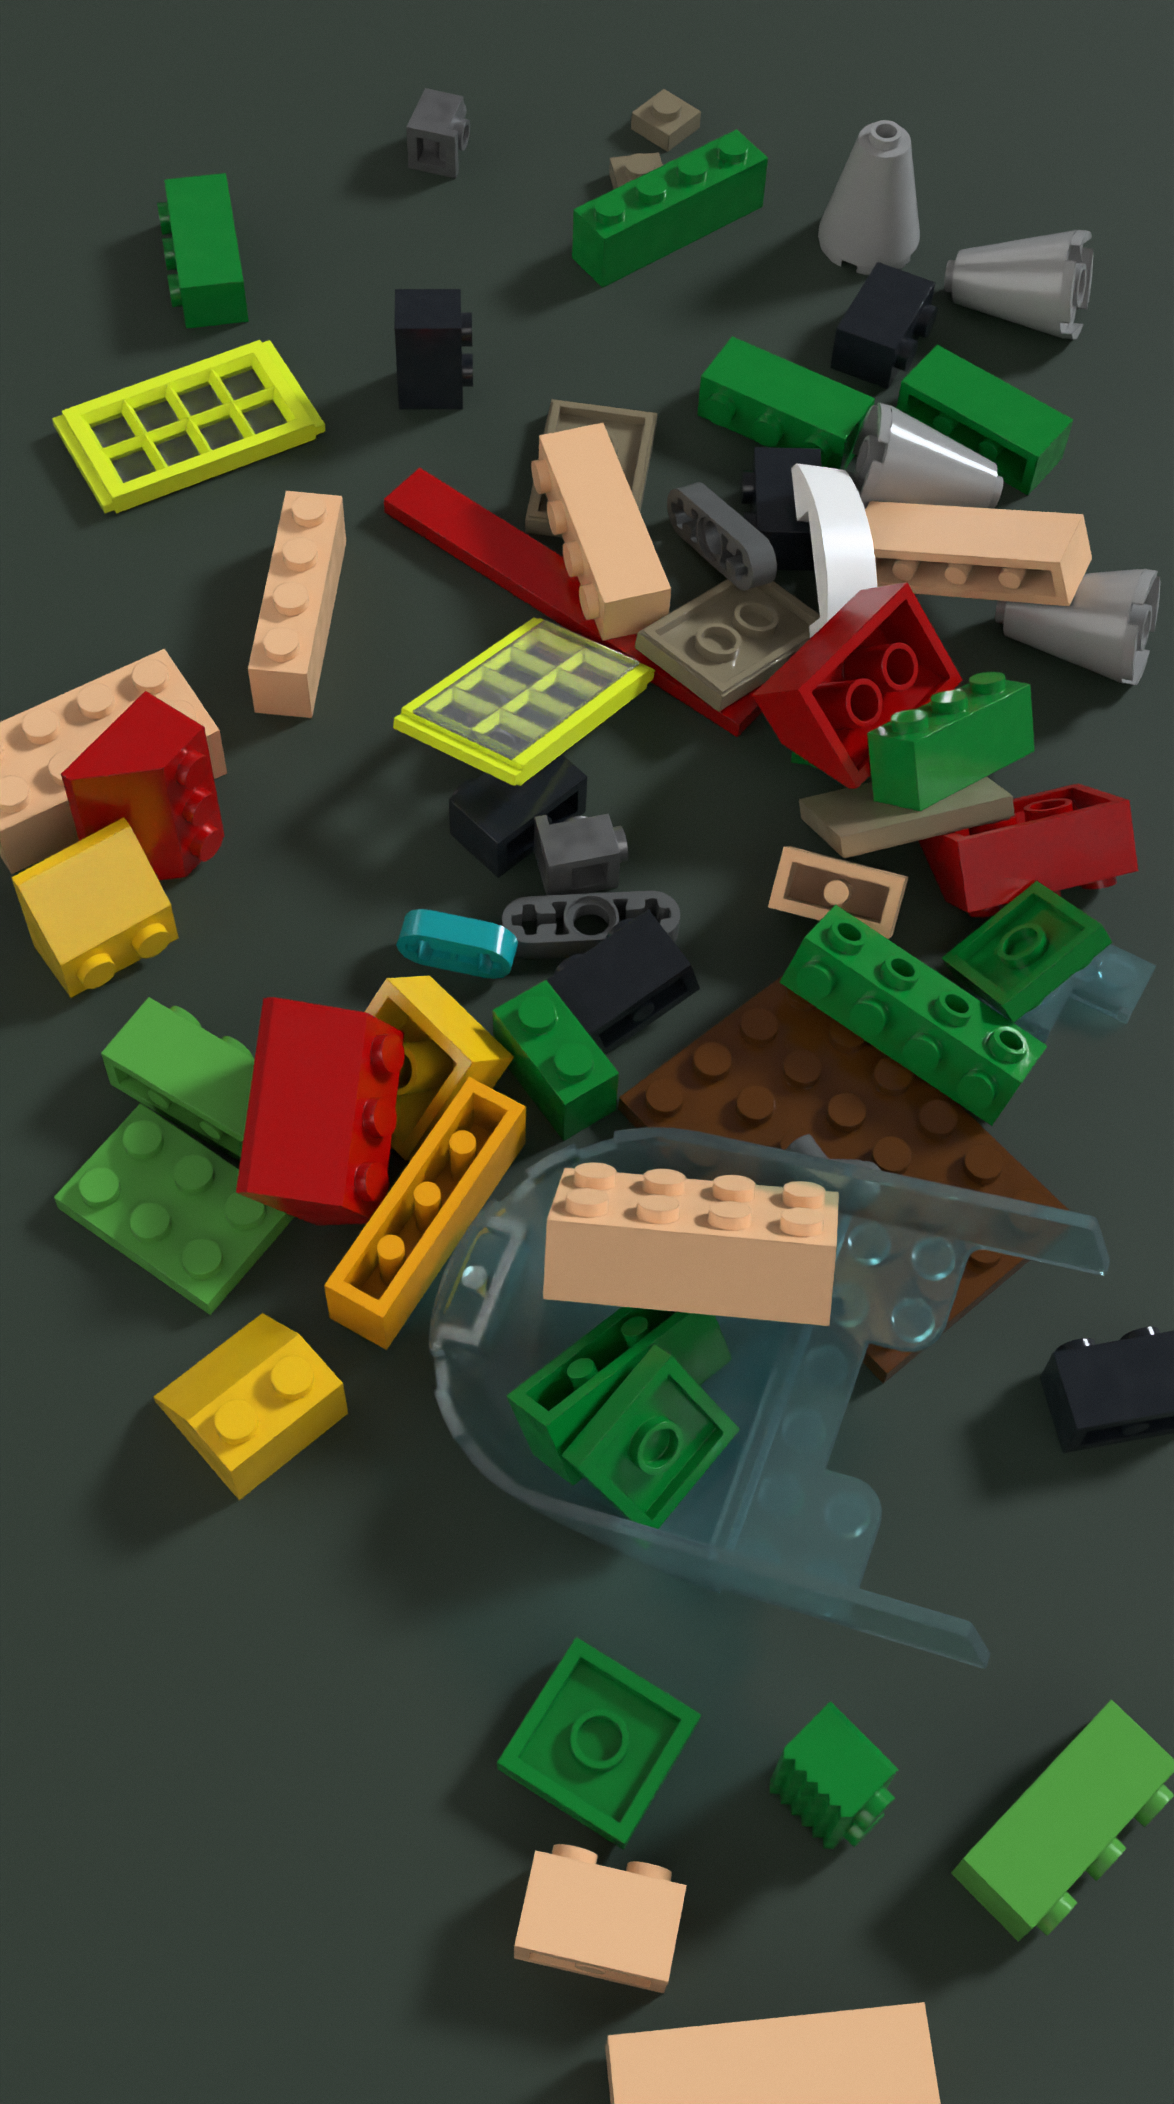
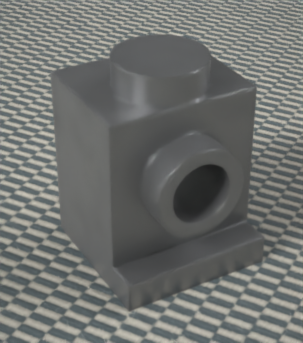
M427 88L424 89L406 127L408 168L451 178L457 177L459 173L458 150L464 151L466 149L470 135V121L464 119L467 109L463 102V96Z
M609 813L592 817L575 816L564 822L550 825L547 815L534 817V853L546 895L585 894L618 887L620 863L628 861V847L622 826L613 827Z

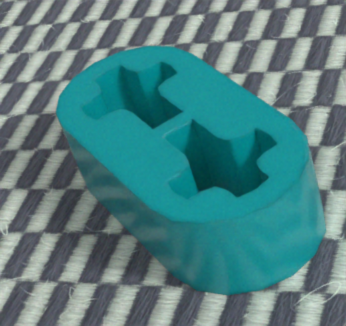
M417 909L411 910L405 915L396 946L404 957L418 964L483 978L497 979L503 978L510 973L518 940L510 930L501 925L433 910Z

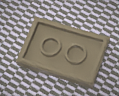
M551 399L544 434L604 423L641 513L657 427V413ZM533 482L525 518V533L563 538L562 534L554 535L552 533L547 515L548 498L546 493H537Z
M727 579L639 631L635 648L720 712L764 684L810 639L809 626L818 620L820 615L774 581L743 591Z
M988 777L967 786L922 811L875 802L873 799L872 782L861 784L857 789L844 788L799 799L801 819L844 858L989 824L1014 816L1013 796Z

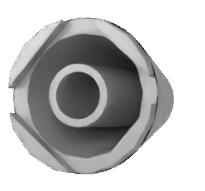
M877 121L865 126L860 131L821 218L818 232L821 250L831 262L840 267L843 260L857 265L856 273L870 275L877 262L901 269L910 261L911 254L917 250L920 240L911 138L904 128L893 121Z
M1072 230L961 249L957 254L956 260H949L947 263L944 278L945 291L952 293L955 304L1061 339H1077L1083 324L1074 323L1077 309H1087L1092 282L1093 248H1083V244L1092 238L1091 232Z
M879 402L878 406L872 405L855 440L852 454L858 455L855 473L847 471L859 492L864 509H866L871 501L994 509L1003 489V477L997 476L996 463L890 404Z
M1146 568L1085 573L1070 606L997 601L995 620L996 623L1003 624L1004 635L1119 683L1137 685L1143 675L1150 650L1144 649L1149 631H1155L1160 600V576H1156L1158 571Z

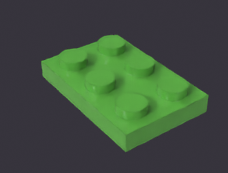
M141 1103L54 1196L59 1210L209 1315L215 1311L294 1219L292 1215L236 1193L239 1169Z

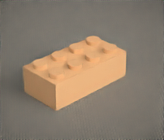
M165 649L0 722V856L11 874L50 857L79 841L61 773L145 691L205 727L214 779L227 774L220 730Z
M583 1163L575 1168H564L546 1224L543 1299L830 1326L837 1250L839 1192L825 1191V1188L821 1185L807 1181L789 1182L784 1187L755 1185V1182L750 1178L739 1175H723L715 1178L714 1181L686 1179L684 1174L671 1169H653L645 1172L644 1175L616 1172L614 1167L603 1163Z

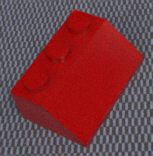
M908 582L860 590L752 696L781 744L847 788L857 789L871 775L867 733L890 722L891 716L897 712L917 709L931 702L932 695L954 690L963 679Z
M147 691L142 693L61 773L79 841L124 817L131 826L158 880L187 877L201 861H208L216 854L225 837L205 727Z
M1079 783L1013 799L1014 816H1011L1009 819L918 840L945 901L967 912L971 917L995 915L1005 907V904L1010 903L1035 881L1040 882L1061 897V890L1076 886L1090 890L1107 888L1117 883V876L1138 871L1130 800Z
M278 997L263 998L236 1193L317 1226L367 1224L386 1197L389 1188L388 1165L392 1133L397 1123L395 1107L400 1070L404 1063L403 1042L405 1033L367 1012Z

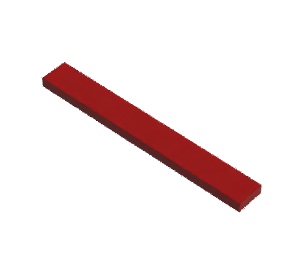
M419 467L384 498L386 514L571 632L655 669L654 678L651 683L734 736L738 737L762 712L752 696L762 685L718 712L635 648L638 633L602 641L595 620H586L583 614L579 597V587L581 584L578 576H569L564 557Z

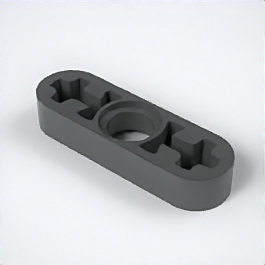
M701 482L675 488L669 492L667 510L675 532L737 588L745 591L773 582L777 572L775 553L769 540Z
M660 891L526 896L515 899L507 905L502 915V926L510 930L517 937L516 957L522 959L569 958L575 954H585L605 940L608 932L619 923V915H625V919L636 918L648 909L656 916V920L675 943L679 932L680 909L671 896ZM584 915H597L606 921L608 927L604 932L590 936L580 933L574 927V922ZM556 918H563V935H556ZM534 921L537 934L525 935L523 922Z

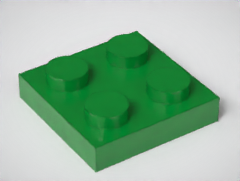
M1035 881L943 956L942 960L954 977L1014 1023L1025 1013L1039 1006L1046 996L1073 974L1087 967L1095 956L1113 942L1101 923L1040 882Z
M654 1344L561 1456L634 1527L651 1539L739 1432L740 1428L672 1355Z
M575 1637L497 1761V1769L624 1850L699 1724L701 1714L578 1637Z

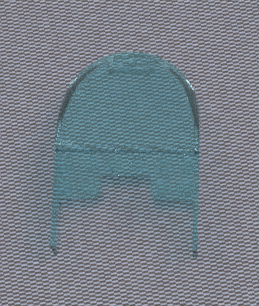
M644 1127L614 1131V1139L601 1141L580 1149L573 1143L527 1168L525 1171L529 1177L512 1189L500 1202L492 1198L486 1204L457 1244L443 1273L431 1316L429 1352L434 1356L435 1377L438 1388L434 1393L442 1417L452 1437L459 1443L471 1462L488 1480L509 1496L534 1511L625 1556L673 1577L719 1594L722 1589L976 1667L987 1668L991 1653L971 1622L859 1589L881 1524V1504L879 1497L868 1483L856 1477L827 1470L826 1467L869 1343L906 1352H917L935 1343L946 1327L967 1260L974 1251L979 1249L1105 1276L1110 1265V1259L1097 1218L1082 1213L708 1133L664 1127ZM583 1163H603L614 1167L616 1172L644 1175L645 1172L653 1169H671L681 1172L685 1175L686 1179L714 1181L715 1178L723 1175H739L750 1178L755 1182V1185L784 1187L789 1182L807 1181L821 1185L825 1188V1191L839 1192L837 1250L830 1326L716 1316L732 1360L708 1378L700 1387L740 1430L659 1529L627 1520L585 1478L572 1486L533 1455L506 1395L621 1308V1306L543 1299L546 1224L564 1168H575Z

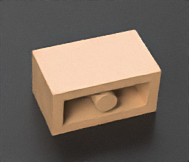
M786 846L783 847L768 907L820 921L836 904L889 939L894 934L909 877Z
M556 1844L553 1845L552 1854L535 1850L514 1945V1958L664 1993L669 1981L687 1885L671 1882L672 1872L654 1864L632 1861L627 1863L626 1871L597 1865V1854L576 1846Z

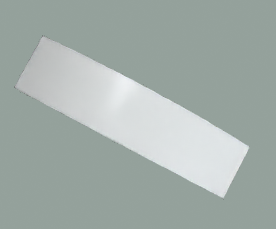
M796 463L791 468L797 521L809 522L820 613V618L809 626L811 638L860 590L877 587V574L873 541L864 505L847 471Z

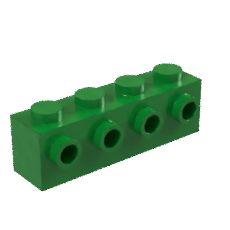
M736 129L600 197L586 202L573 209L572 259L603 288L762 208L768 157Z
M836 904L805 936L780 980L782 985L991 1126L1047 1048L1046 1044Z

